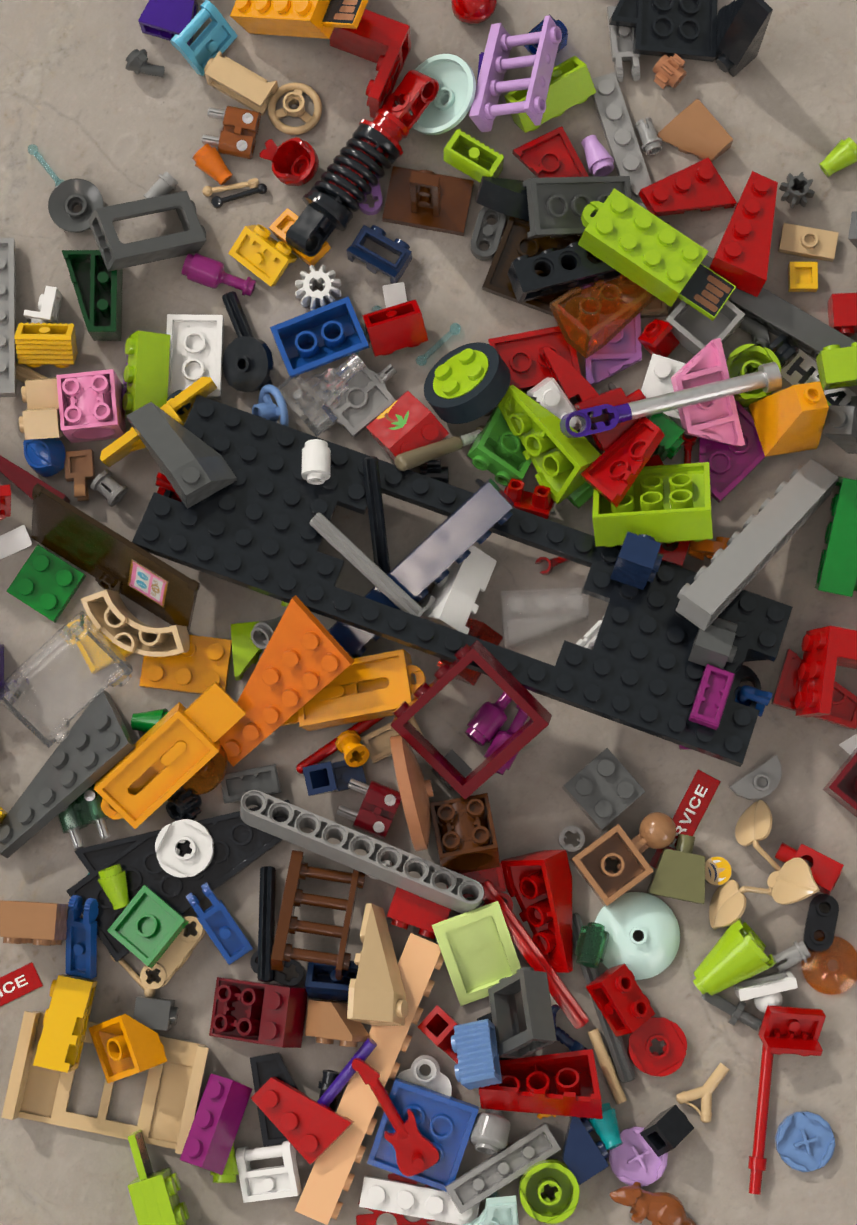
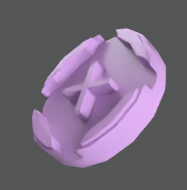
M633 1126L623 1129L620 1132L623 1144L609 1150L610 1156L608 1160L613 1173L621 1182L629 1186L633 1185L634 1182L641 1183V1187L648 1186L662 1177L667 1167L668 1153L658 1157L641 1136L640 1132L645 1127Z

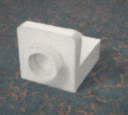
M46 286L44 294H41L39 297L38 309L40 312L24 310L23 316L29 323H57L63 295L57 287Z

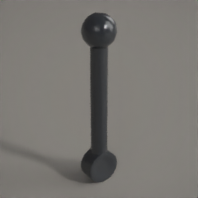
M261 183L257 188L227 197L215 196L212 198L211 203L213 207L220 208L223 203L256 193L265 194L267 186Z

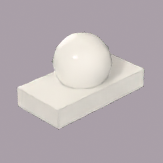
M789 970L744 980L734 985L735 994L740 1001L754 998L756 1008L763 1013L766 1012L768 1005H782L783 996L781 992L798 988L796 978Z

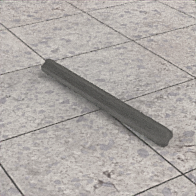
M574 913L572 914V943L586 984L588 985L600 976V972L580 915ZM592 998L619 1079L622 1083L633 1081L636 1076L622 1036H615Z

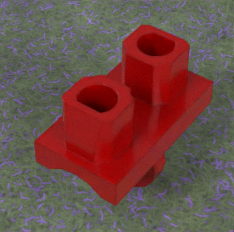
M512 478L508 486H506L504 493L514 502L513 507L548 519L555 503L551 498V489L540 485L535 487L533 493L524 491L525 483Z

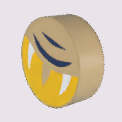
M714 856L705 861V881L707 883L718 886L725 884L730 879L732 868L725 858Z

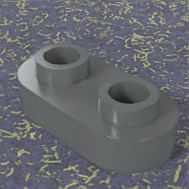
M485 206L478 214L471 239V252L479 260H489L495 256L506 222L505 214ZM494 218L497 222L494 225H490L487 223V220ZM485 243L489 245V249L483 251L479 246Z

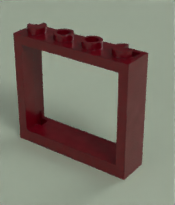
M478 640L471 646L466 644L464 647H461L454 655L457 659L450 666L444 663L434 673L436 679L429 685L424 682L413 693L415 698L409 704L406 701L402 702L393 712L395 718L390 725L465 800L546 728L552 717L550 712ZM474 661L531 719L465 778L408 720Z

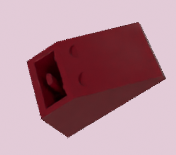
M217 977L209 1036L281 1048H301L308 998L306 988Z

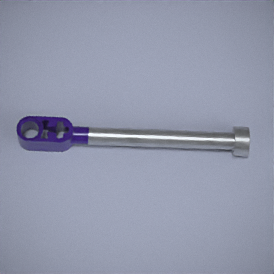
M776 362L759 365L758 372L617 406L603 404L570 412L562 417L560 429L566 437L578 438L611 430L621 422L762 388L765 393L781 390V372ZM602 414L608 415V420L591 424L590 418ZM572 417H577L581 421L582 427L578 433L570 429L569 422Z

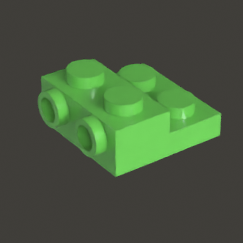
M497 406L493 410L483 431L477 435L467 454L472 459L473 466L479 470L490 471L496 475L495 480L497 483L508 486L512 478L522 480L532 462L531 459L526 460L522 453L525 451V448L519 436L512 434Z

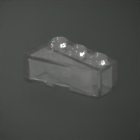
M583 587L501 591L503 647L511 650L548 634L586 621L589 617L588 595L582 593Z

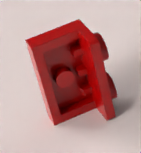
M768 1005L758 1035L766 1051L777 1055L821 1056L823 1049L818 1039L826 1016L822 1009Z

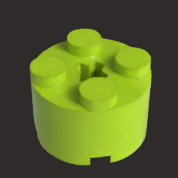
M755 344L739 346L732 351L726 360L730 378L745 375L746 373L758 372L759 365L776 362L781 372L780 362L774 352L766 347ZM761 388L736 394L734 398L743 407H749L751 403L770 396L773 392L765 393Z
M547 1158L533 1164L520 1178L519 1195L522 1206L527 1214L537 1221L548 1224L560 1223L573 1214L578 1204L580 1189L577 1179L567 1165L557 1159ZM549 1184L550 1187H557L553 1190V1197L549 1198L547 1194H541L544 1192L545 1185Z

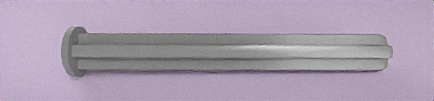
M317 513L310 520V525L398 608L418 617L426 611V606L422 608L324 515Z

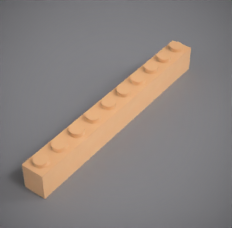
M410 933L398 962L408 1003V1015L405 1018V1026H372L369 1032L370 1038L376 1042L377 1046L365 1062L380 1073L379 1080L384 1088L388 1079L394 1080L401 1065L396 1062L400 1051L406 1053L412 1036L407 1034L411 1023L418 1024L423 1012V1008L418 1007L422 996L429 997L435 981L430 980L434 968L440 971L444 961L437 943ZM358 1071L349 1080L336 1113L351 1119L354 1123L315 1161L295 1209L296 1212L328 1225L330 1218L336 1220L343 1203L338 1201L342 1190L348 1192L355 1175L351 1174L350 1170L354 1162L360 1164L366 1149L365 1146L361 1145L365 1134L372 1135L378 1120L373 1115L376 1107H381L369 1084L366 1085Z

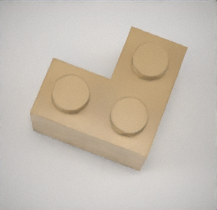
M57 377L26 380L25 386L21 388L23 403H27V410L22 411L23 416L19 417V429L21 433H25V440L59 438L64 434L60 426Z

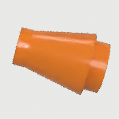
M209 144L200 148L192 158L196 162V167L216 180L221 186L233 175L216 147L212 148Z

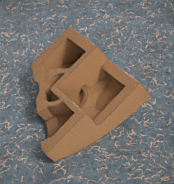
M699 99L691 103L657 134L658 138H661L662 141L678 147V151L685 154H694L699 160L709 157L711 162L731 148L733 138Z

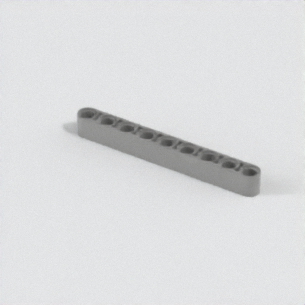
M250 790L241 798L240 817L245 824L461 914L477 909L481 905L484 889L474 879L261 791ZM250 805H256L260 809L257 811H251L247 809V807ZM283 816L287 820L284 822H277L276 820H274V817ZM309 827L313 829V832L304 833L300 829ZM330 838H336L341 843L334 845L329 843L327 840ZM356 849H362L366 851L367 854L364 856L357 855L354 851ZM389 860L393 862L394 866L386 867L381 862ZM415 871L422 877L413 878L408 873ZM439 882L444 883L448 886V889H439L435 884ZM471 894L476 900H466L462 895Z

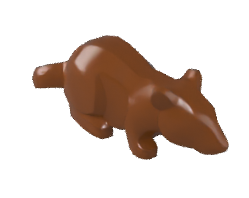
M634 1182L633 1185L623 1186L609 1194L616 1203L632 1207L630 1209V1213L633 1214L631 1220L636 1223H642L646 1218L653 1222L652 1225H696L691 1218L686 1216L685 1208L679 1198L671 1193H652L641 1189V1183Z

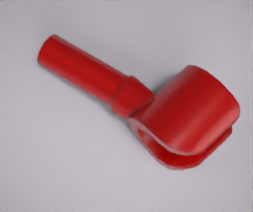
M683 434L684 464L691 463L692 446L696 443L697 437L693 436L692 439H687Z
M540 557L536 560L535 564L547 561L549 564L548 568L539 573L548 575L553 570V567L568 560L562 557L552 559Z

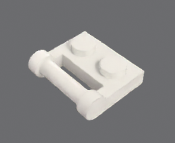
M283 1141L282 1145L254 1149L239 1147L236 1149V1162L243 1203L293 1197L302 1194L296 1161L297 1150L289 1141ZM283 1157L284 1165L259 1169H251L250 1161Z

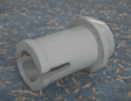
M647 117L645 118L646 124L644 119L636 122L635 127L643 143L642 151L646 152L647 155H654L662 150L661 145L663 141L657 136L652 118Z
M165 172L163 175L159 174V180L143 196L147 199L167 195L171 190H176L175 186L178 182L168 172Z
M795 941L792 947L773 955L776 963L787 959L777 965L779 972L782 973L784 970L802 961L806 963L807 958L811 957L803 941L799 943Z

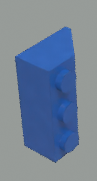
M349 296L270 327L290 378L369 348Z

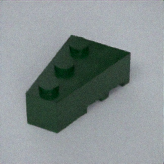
M62 250L87 331L93 341H121L123 269L108 272L100 250Z

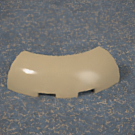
M106 589L81 598L83 607L94 626L108 637L112 643L124 650L150 657L175 656L189 651L190 639L187 626L173 625L155 628L141 622L124 605L118 591Z

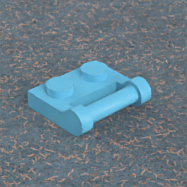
M208 0L202 3L200 6L201 10L179 35L175 34L170 40V43L183 55L195 72L201 76H204V69L208 60L212 57L215 58L219 51L223 54L238 36L219 10ZM210 17L212 20L210 24L189 46L187 42Z

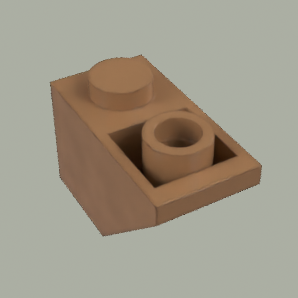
M308 1000L305 1036L316 1037V1043L333 1044L335 1039L340 1040L339 1046L357 1047V1042H365L367 1038H370L361 1022L347 1019L348 1003Z

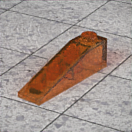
M620 274L617 279L604 282L602 279L596 281L594 286L580 289V287L570 289L551 302L550 309L566 342L582 356L588 358L609 343L656 297Z

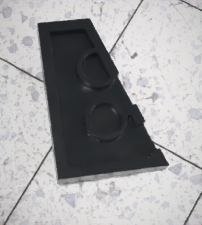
M280 1052L250 1057L255 1093L271 1077H276L299 1090ZM257 1106L263 1147L282 1144L283 1141H288Z

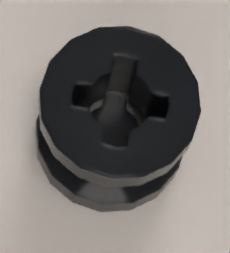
M784 334L780 335L768 346V349L777 356L781 369L787 366L799 353V349L796 346H791Z

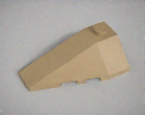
M366 903L360 930V940L363 943L362 951L355 955L354 963L358 965L356 979H350L347 1019L371 1026H405V1018L408 1015V1003L385 912L382 907Z

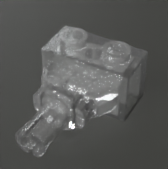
M354 353L337 369L328 367L323 373L310 376L305 381L299 375L293 378L289 377L277 388L282 393L289 409L317 437L338 419L333 411L339 405L342 395L349 389L347 382L365 368L366 365Z

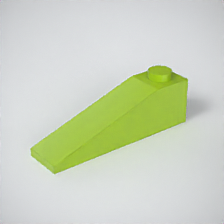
M510 385L505 396L499 402L498 407L512 434L519 436L525 448V451L522 453L526 460L531 459L538 472L535 477L539 485L549 487L551 489V498L556 504H559L586 482L581 473L601 454L584 436L578 438L566 437L560 429L561 419L520 389ZM570 427V429H571L573 432L578 433L576 430H574L572 427Z

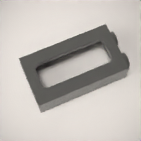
M187 191L96 208L88 221L108 272L188 255V253H198L206 242L205 228L203 225H200L196 215L195 203L190 200ZM176 209L184 229L183 232L122 243L119 241L113 222Z

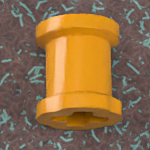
M354 730L342 732L335 742L336 748L341 753H344L346 764L353 768L366 763L370 754L368 748L360 743L361 738Z

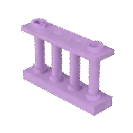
M550 15L545 16L542 31L511 36L501 23L491 24L476 85L475 98L469 117L481 132L492 130L493 121L496 116L525 112L535 126L541 125L542 116L546 110V98L558 45L562 40L561 29L555 24ZM539 43L535 55L509 58L512 47ZM533 66L530 78L503 81L507 70ZM528 90L525 101L498 104L499 96L502 93Z

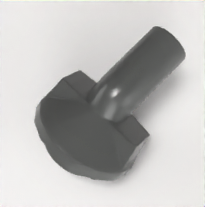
M135 49L127 56L125 68L128 71H134L137 75L141 72L146 75L164 76V66L147 64L148 58L145 49L140 51Z

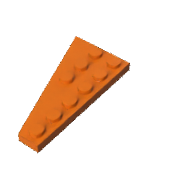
M296 595L287 606L237 701L246 711V714L218 739L220 741L219 751L233 767L354 662L353 658Z

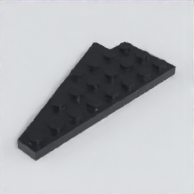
M619 0L609 20V25L634 28L633 54L661 57L666 54L669 57H673L676 53L682 59L713 62L716 58L718 0Z
M255 807V808H250L249 810H251V811H257V810H259L260 808H259V807ZM240 811L196 821L202 824L214 840V855L211 863L203 872L195 877L185 878L170 875L161 868L155 853V842L161 830L77 849L74 852L90 874L69 888L67 893L70 897L73 895L82 897L83 912L88 898L97 900L99 908L98 916L95 920L97 921V935L114 960L118 962L128 955L130 951L107 930L126 906L116 910L113 909L110 900L98 882L100 878L98 871L120 864L122 870L126 872L129 901L134 898L143 885H146L182 915L192 908L186 898L188 894L192 892L200 902L206 897L201 887L207 882L211 889L215 891L283 841V839L245 824L240 817ZM283 816L274 817V820H276L277 822H284L287 820ZM188 840L184 844L179 843L177 845V848L180 849L179 855L181 857H184L186 853L191 854L192 852Z

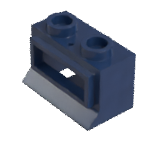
M363 225L352 245L346 250L348 260L353 262L357 258L366 263V268L370 272L376 274L377 271H380L390 277L391 284L398 283L412 260V251L409 250L410 246L400 239L396 238L395 241H392L385 237L386 232L378 226L372 225L369 228ZM367 238L400 256L397 262L393 264L365 248L363 245Z

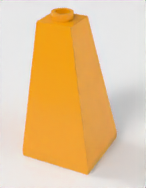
M820 381L792 385L749 405L765 457L817 449L829 409Z

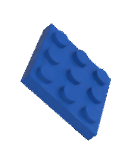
M395 1078L389 1095L391 1101L404 1122L408 1120L407 1109L413 1111L417 1128L423 1136L437 1147L439 1160L436 1164L419 1174L408 1177L403 1175L399 1170L396 1151L393 1145L384 1138L385 1131L388 1133L396 1132L384 1112L367 1164L447 1192L445 1186L456 1179L479 1106Z

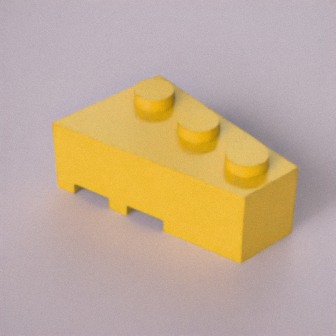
M65 974L58 975L57 980L54 979L52 981L49 994L52 999L49 1009H46L44 1015V1027L37 1045L33 1066L66 1073L78 1069L98 981Z

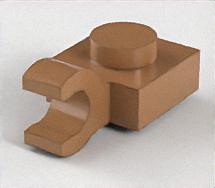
M92 449L67 451L64 464L65 479L67 482L74 481V497L78 501H89L87 480L95 479L94 452Z

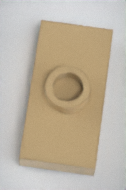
M784 223L778 252L833 262L839 233Z

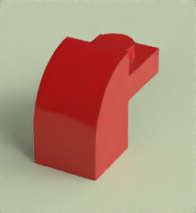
M437 1005L420 1023L418 1028L458 1064L457 1053H454L452 1049L451 1036L455 1032L454 1026L460 1024Z

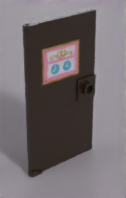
M39 483L34 486L32 490V539L95 577V581L103 589L118 591L119 594L121 593L170 625L187 626L188 632L190 631L196 597L200 588L199 582L187 577L48 491Z

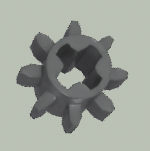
M803 172L794 177L789 173L786 178L787 183L782 182L779 187L781 191H785L781 201L786 200L790 203V208L798 204L805 207L807 198H812L815 191L809 189L813 179L807 180Z

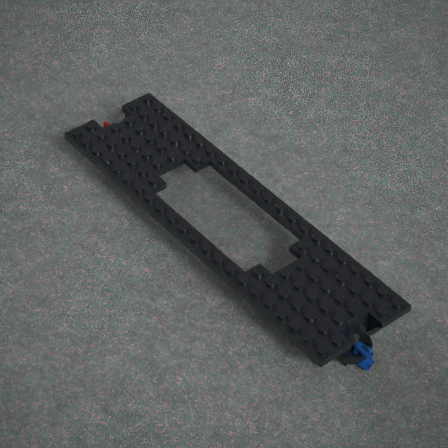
M197 395L184 427L222 455L236 476L237 481L187 509L166 476L158 472L156 486L159 488L157 493H153L132 540L134 544L151 554L286 603H290L291 599L296 595L311 612L452 663L457 659L454 655L461 647H464L466 644L471 646L478 640L529 691L741 767L757 717L763 715L765 705L768 706L773 695L771 692L761 690L759 678L751 668L743 665V663L762 660L774 662L776 660L793 608L792 606L743 589L718 616V618L738 624L733 645L738 646L733 662H726L723 669L735 673L718 729L715 730L688 720L705 666L688 661L699 627L676 611L680 601L677 597L678 593L686 583L691 585L695 581L696 572L662 560L653 582L647 581L644 590L615 581L610 578L622 547L621 545L615 547H596L593 535L513 507L511 509L513 515L502 525L496 522L489 530L500 536L590 567L582 593L608 602L593 649L591 650L564 640L556 665L553 666L335 587L343 569L344 560L319 552L324 538L309 522L317 513H321L331 522L337 505L363 515L365 514L367 498L362 460L370 456ZM308 440H324L328 443V448L331 450V476L320 485L309 484L301 476L302 449ZM378 459L381 491L383 494L449 517L474 494L411 470L400 471L394 464ZM474 661L466 667L487 675ZM750 681L754 687L749 685L741 687L740 683Z

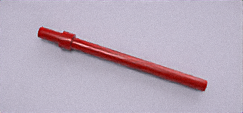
M762 1045L752 1156H749L748 1169H751L749 1193L761 1195L762 1173L766 1171L767 1158H764L774 1056L773 1053L766 1051L764 1045Z

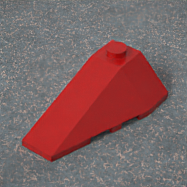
M542 850L501 860L507 890L511 897H516L522 910L519 915L523 922H528L534 935L532 940L555 972L570 973L573 971L572 874L567 851Z

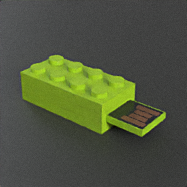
M615 188L604 203L592 201L584 208L581 221L586 228L578 245L670 307L679 298L713 321L735 290V285L702 264V261L709 252L708 250ZM593 212H596L594 217L590 216Z
M142 1131L133 1132L128 1136V1141L139 1177L135 1178L127 1186L138 1224L187 1225L186 1220L189 1219V1213L185 1202L180 1203L177 1191L181 1190L177 1173L172 1174L170 1167L153 1172Z

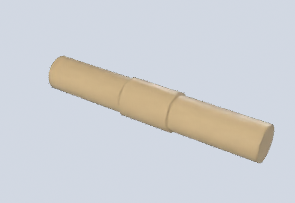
M595 1028L588 1031V1036L615 1103L620 1104L627 1101L599 1029Z

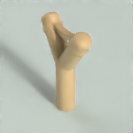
M720 1062L703 1086L677 1094V1102L679 1104L685 1103L694 1108L700 1115L701 1122H711L712 1093L730 1069ZM701 1098V1111L690 1101Z

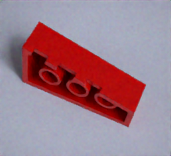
M752 171L709 269L735 285L737 289L758 297L767 280L778 182Z
M593 1049L501 1060L499 1062L502 1083L478 1088L481 1109L603 1119L601 1094Z

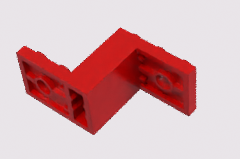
M365 9L357 29L334 27L329 40L330 46L377 63V76L375 80L371 79L365 93L368 96L367 106H369L370 117L375 118L377 110L383 107L392 94L411 50L410 26Z
M831 625L808 630L803 637L801 645L802 651H804L803 661L798 669L799 691L794 699L795 716L807 718L830 715L836 666L857 669V631Z

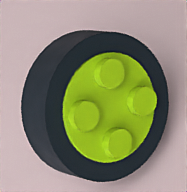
M481 342L469 343L450 351L433 366L424 383V396L444 422L450 424L468 423L482 416L492 414L493 408L502 400L509 388L511 380L510 370L493 346Z

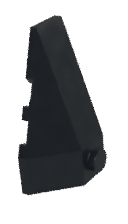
M734 0L718 11L715 59L718 67L723 72H728L732 77L737 75L758 55L773 9L764 0Z

